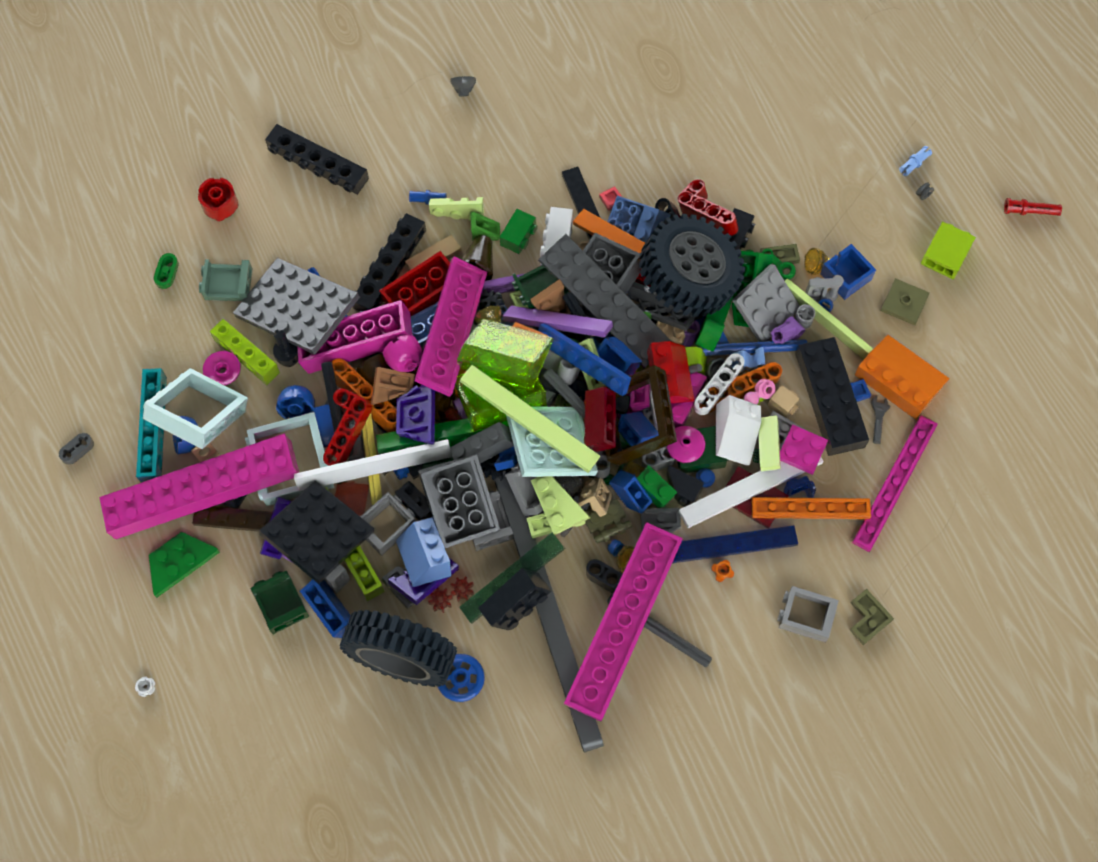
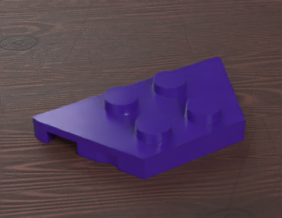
M416 385L408 393L403 394L397 399L396 433L400 437L431 445L435 444V390L424 385L420 387Z

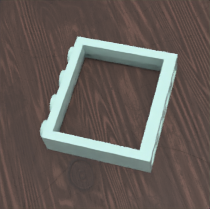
M190 368L144 403L143 419L203 449L245 413L248 397ZM187 387H191L227 405L226 408L202 428L162 408Z
M314 412L247 430L248 437L245 438L246 445L249 446L255 444L258 438L310 425L320 468L328 466L323 461L325 449ZM334 484L323 486L328 489L335 488ZM297 485L268 493L267 488L258 490V496L260 501L263 500L266 506L275 504L277 497L292 500L303 491H299Z

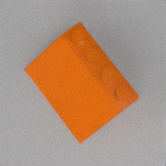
M887 335L867 355L855 373L856 377L860 380L864 379L867 385L915 420H917L950 379L890 335Z

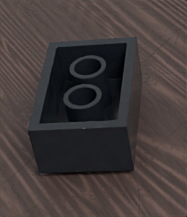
M521 568L478 609L491 627L512 630L518 626L519 621L523 617L533 612V608L538 603L544 602L552 590L539 573Z

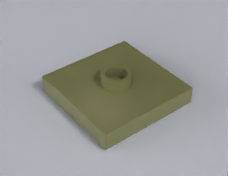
M895 278L881 311L916 325L929 292Z

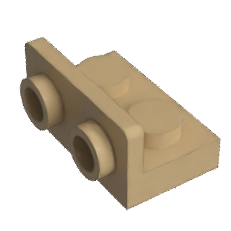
M590 478L583 485L578 504L582 506L590 502L592 510L602 517L607 514L612 492L603 479Z

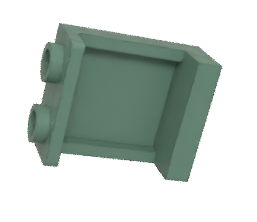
M205 259V264L201 267L203 278L202 282L199 283V293L202 294L204 300L243 301L244 298H247L250 292L253 270L250 261L242 260L241 265L211 264L209 259Z

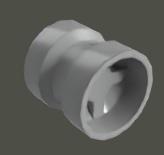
M801 305L797 309L795 319L807 329L813 323L815 310L810 305Z

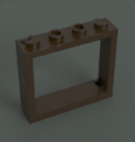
M655 365L631 375L627 393L651 384L659 435L622 451L616 415V448L607 449L605 454L607 455V461L618 466L677 442L666 371ZM616 393V398L621 397V395Z

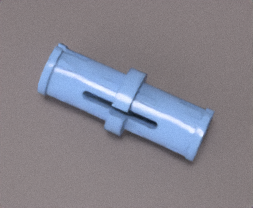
M924 146L919 152L911 155L909 160L899 168L900 173L906 171L903 175L908 176L915 168H919L922 162L932 155L931 149L926 152L925 150L929 147Z

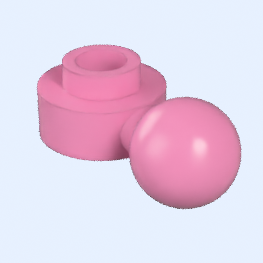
M767 379L759 380L755 386V392L746 393L744 400L758 404L760 397L764 399L771 398L775 393V384Z

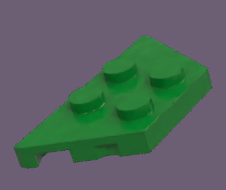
M180 532L149 554L154 596L158 598L219 554L220 551L216 547L186 533Z

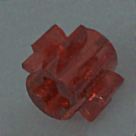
M466 576L464 579L456 577L455 584L450 583V587L455 589L450 592L451 596L456 595L457 602L461 599L468 601V596L474 595V591L470 589L474 586V583H468ZM462 586L465 589V591L462 592L461 590H459V587Z
M437 588V591L430 594L432 599L428 601V604H434V612L439 609L444 613L446 607H452L449 600H452L453 597L452 595H447V588L444 590ZM439 597H442V599H443V602H442V603H439V601H438V598H439Z

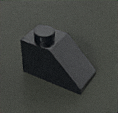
M669 465L666 475L670 486L677 491L674 499L683 507L696 502L703 489L704 482Z

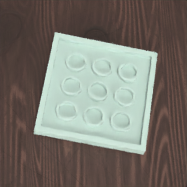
M532 407L585 445L584 422L582 416L573 407ZM506 415L522 477L595 476L597 474L596 464L587 473Z

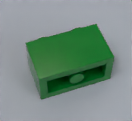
M516 209L500 235V246L517 254H520L522 249L525 250L529 243V237L534 235L537 230L536 217Z
M649 465L636 477L657 508H663L677 493Z

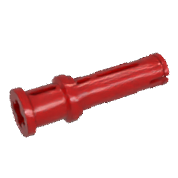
M1006 198L1004 213H1019L1020 215L1034 213L1060 216L1062 205L1028 202L1026 199L1019 201Z

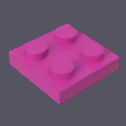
M792 424L780 451V461L813 475L828 440Z

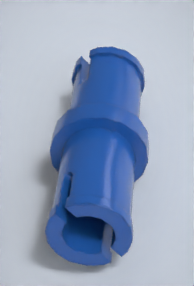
M426 190V192L410 191L409 202H422L426 205H429L430 199L447 198L446 193L431 192L430 190Z

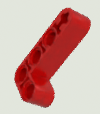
M693 180L678 195L677 200L682 214H687V217H690L691 214L696 215L697 220L704 217L707 224L713 221L716 229L719 226L724 229L722 231L724 235L729 233L732 236L738 232L739 227L735 214L707 200L708 193L703 180Z
M344 388L336 390L333 395L335 403L345 408L346 411L323 455V461L328 466L346 462L372 411L370 401ZM347 394L346 402L342 403V396ZM363 402L364 408L359 411L358 405ZM354 419L355 426L350 428L349 423ZM346 437L345 445L341 446V439Z

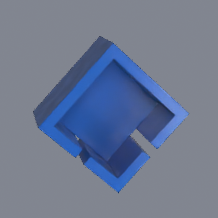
M850 244L839 252L838 256L835 255L823 264L820 275L824 279L833 278L835 275L842 276L844 282L839 287L838 294L845 300L873 279L876 269Z
M616 337L605 338L597 348L601 359L628 376L633 375L642 363Z

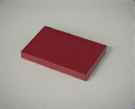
M738 466L725 487L753 474ZM773 487L755 497L788 498L789 495ZM752 498L732 507L768 529L775 520V518H752Z

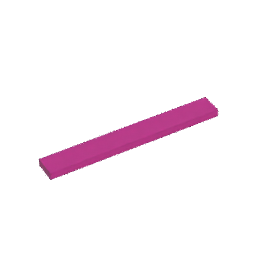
M920 415L871 506V518L864 519L852 542L854 545L867 552L871 551L938 425L934 421Z

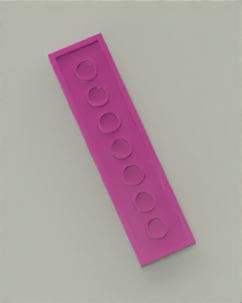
M455 256L452 258L414 380L449 397L454 390L487 275L486 271Z

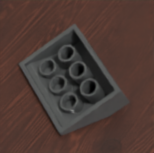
M594 233L583 250L625 294H627L642 268H639V262L641 261L639 259L640 253L597 233ZM579 303V305L581 306L583 312H584L585 314H587L588 316H590L591 318H594V317Z
M477 454L418 471L432 518L444 548L500 530Z

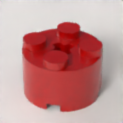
M209 178L198 189V200L204 213L216 221H223L225 218L230 217L239 206L232 184L224 178Z

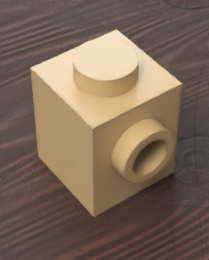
M781 385L770 398L768 406L787 418L789 415L793 416L799 409L798 402L800 398H798L794 391L788 390Z

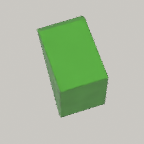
M471 212L472 241L478 235H486L492 241L499 240L500 223L478 213Z

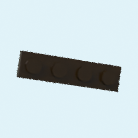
M212 506L195 512L192 524L202 527L259 532L269 523L272 512Z

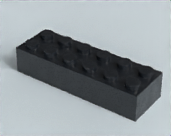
M835 337L798 345L795 355L821 435L828 440L825 446L828 456L865 448L869 442V437Z

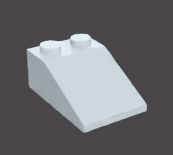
M731 395L716 404V456L747 466L750 465L761 425V406Z

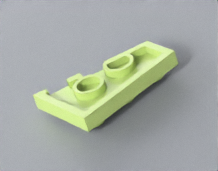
M477 197L476 201H469L468 198H461V201H454L451 198L430 199V214L437 217L447 216L453 219L461 218L471 221V212L484 216L483 197Z
M553 476L537 477L531 480L554 535L591 518Z

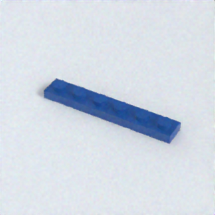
M545 323L540 324L538 331L549 337L544 347L619 395L627 394L631 381L630 376Z

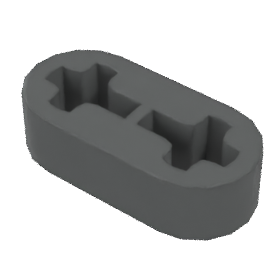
M87 433L78 434L60 449L59 458L67 465L74 464L93 448V439ZM82 440L87 442L85 446L81 443ZM67 452L72 455L70 458L65 455Z

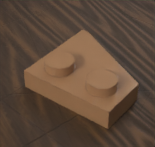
M559 279L531 298L532 304L539 310L560 313L565 308V301L562 298L564 295L562 281Z
M377 367L371 404L375 405L399 398L403 394L408 393L413 388L415 374Z

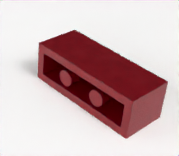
M605 386L585 391V445L595 452L616 448V392Z

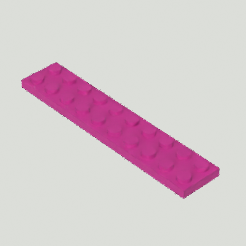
M646 522L564 705L602 722L683 538Z

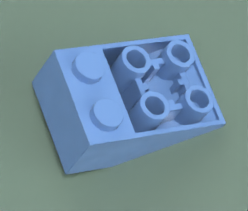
M617 196L607 222L646 243L658 224L670 217L671 214Z

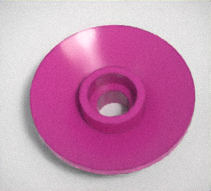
M218 351L211 354L203 364V375L224 386L234 382L241 371L238 358L228 351ZM222 369H226L224 373H220Z
M690 426L675 428L677 442L666 446L670 456L683 463H690L699 459L705 449V440L700 431ZM687 439L690 441V443L684 444L683 440Z

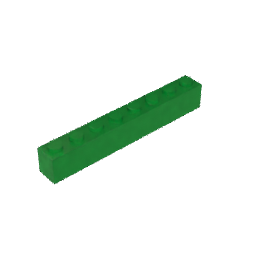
M500 412L435 424V442L448 439L449 445L452 447L498 422L509 427L506 414ZM396 431L376 435L379 455L427 444L400 437Z

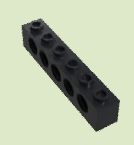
M278 124L275 125L265 139L267 149L272 154H278L286 161H292L298 164L300 168L308 169L316 176L326 178L331 184L339 185L349 193L353 192L358 195L369 179L367 169Z
M407 213L403 218L399 219L394 233H390L387 244L380 249L378 258L371 263L368 274L362 277L358 290L354 291L358 293L360 298L354 304L353 309L363 312L380 306L382 299L379 290L397 279L405 266V261L410 258L426 232L424 221ZM367 292H373L371 295H366Z

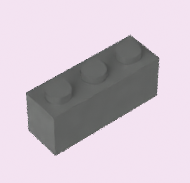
M498 422L450 447L454 460L477 454L479 462L482 463L513 447L514 444L509 427Z

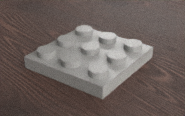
M773 264L764 269L732 299L758 342L767 341L772 337V330L782 325L789 317L795 315L800 307Z

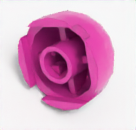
M412 335L397 337L398 341L394 343L391 341L387 344L383 351V357L388 366L393 370L399 372L413 371L421 361V345Z

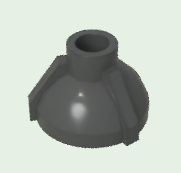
M460 76L451 78L450 82L459 97L469 96V92L472 91L476 83V78Z

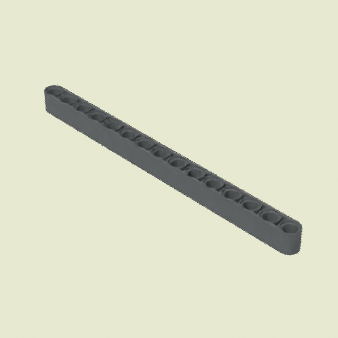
M506 476L503 477L502 481H500L499 477H496L494 481L499 491L509 526H511L513 532V539L522 567L539 573L552 590L536 539H532L527 522L528 516L524 517ZM552 590L544 602L536 605V609L566 698L579 668ZM569 707L583 752L603 747L604 744L596 719Z

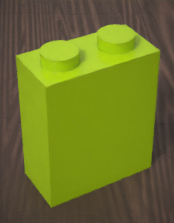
M942 221L920 264L954 280L976 237L967 231H962L954 227V225Z

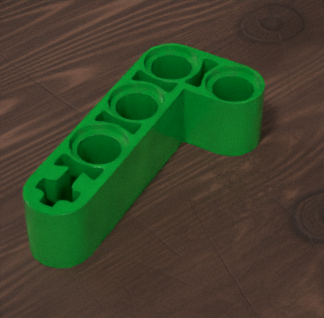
M734 295L721 310H717L711 315L708 313L705 316L695 344L696 346L711 352L714 351L724 330V322Z

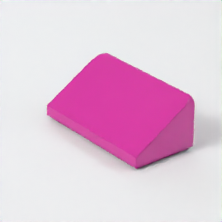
M650 384L630 392V408L633 412L650 407Z

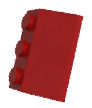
M671 341L650 343L647 350L649 366L655 365L666 371L671 404L694 401L685 346Z

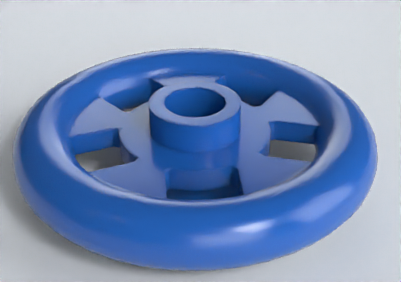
M456 654L453 666L456 669L452 671L451 675L449 674L447 681L451 680L454 687L449 690L445 684L438 687L444 697L451 701L465 702L473 699L480 693L484 685L485 674L482 665L477 659L467 654ZM462 662L470 664L469 670L460 668ZM471 674L477 675L476 683H470ZM459 675L464 676V680L461 682L457 680ZM467 686L468 692L459 694L458 689Z

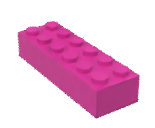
M399 300L344 317L315 355L298 347V362L310 374L322 370L321 364L324 362H332L339 358L346 362H351L381 353L389 342L392 341L394 343L398 341L397 337L402 335L413 336L410 311L403 301Z

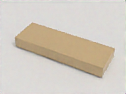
M451 234L407 259L405 264L411 270L439 251L448 259L462 250Z

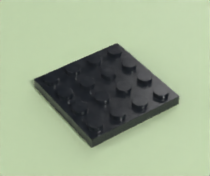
M315 480L259 531V535L319 584L374 532V527Z

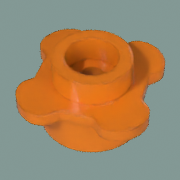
M728 560L713 564L711 570L716 574L718 582H723L724 579L733 578L734 571L731 570Z

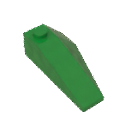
M741 251L742 254L739 258L744 259V264L742 265V267H745V272L742 274L744 279L741 282V286L735 292L733 299L764 269L772 264L773 255ZM732 302L734 325L749 327L734 302Z

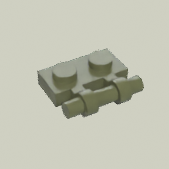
M617 498L610 501L607 514L602 517L596 511L591 510L587 512L591 518L586 520L585 524L590 533L592 534L596 531L600 533L594 537L597 544L602 541L607 542L611 540V537L617 534L621 535L632 527L629 520L624 523L620 521L626 517V514ZM612 523L615 525V527L609 530L604 528Z

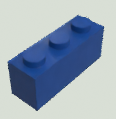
M312 579L300 590V593L332 637L342 638L351 615L325 580L318 584Z

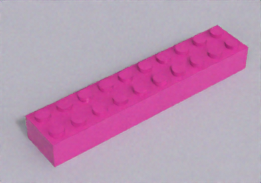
M284 433L101 496L99 498L106 533L114 539H119L293 479L294 474L300 472L292 442Z

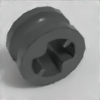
M927 182L916 191V194L921 196V200H925L934 192V188H930V184Z

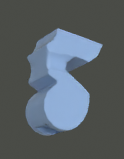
M763 347L756 349L754 355H750L744 350L731 353L743 356L744 366L741 372L745 370L750 372L765 365ZM736 360L735 362H732V368L736 364H738L739 361Z

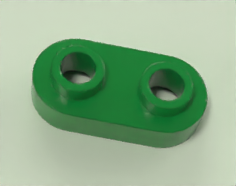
M166 253L159 259L153 279L156 286L161 289L169 288L174 282L179 262L174 254Z

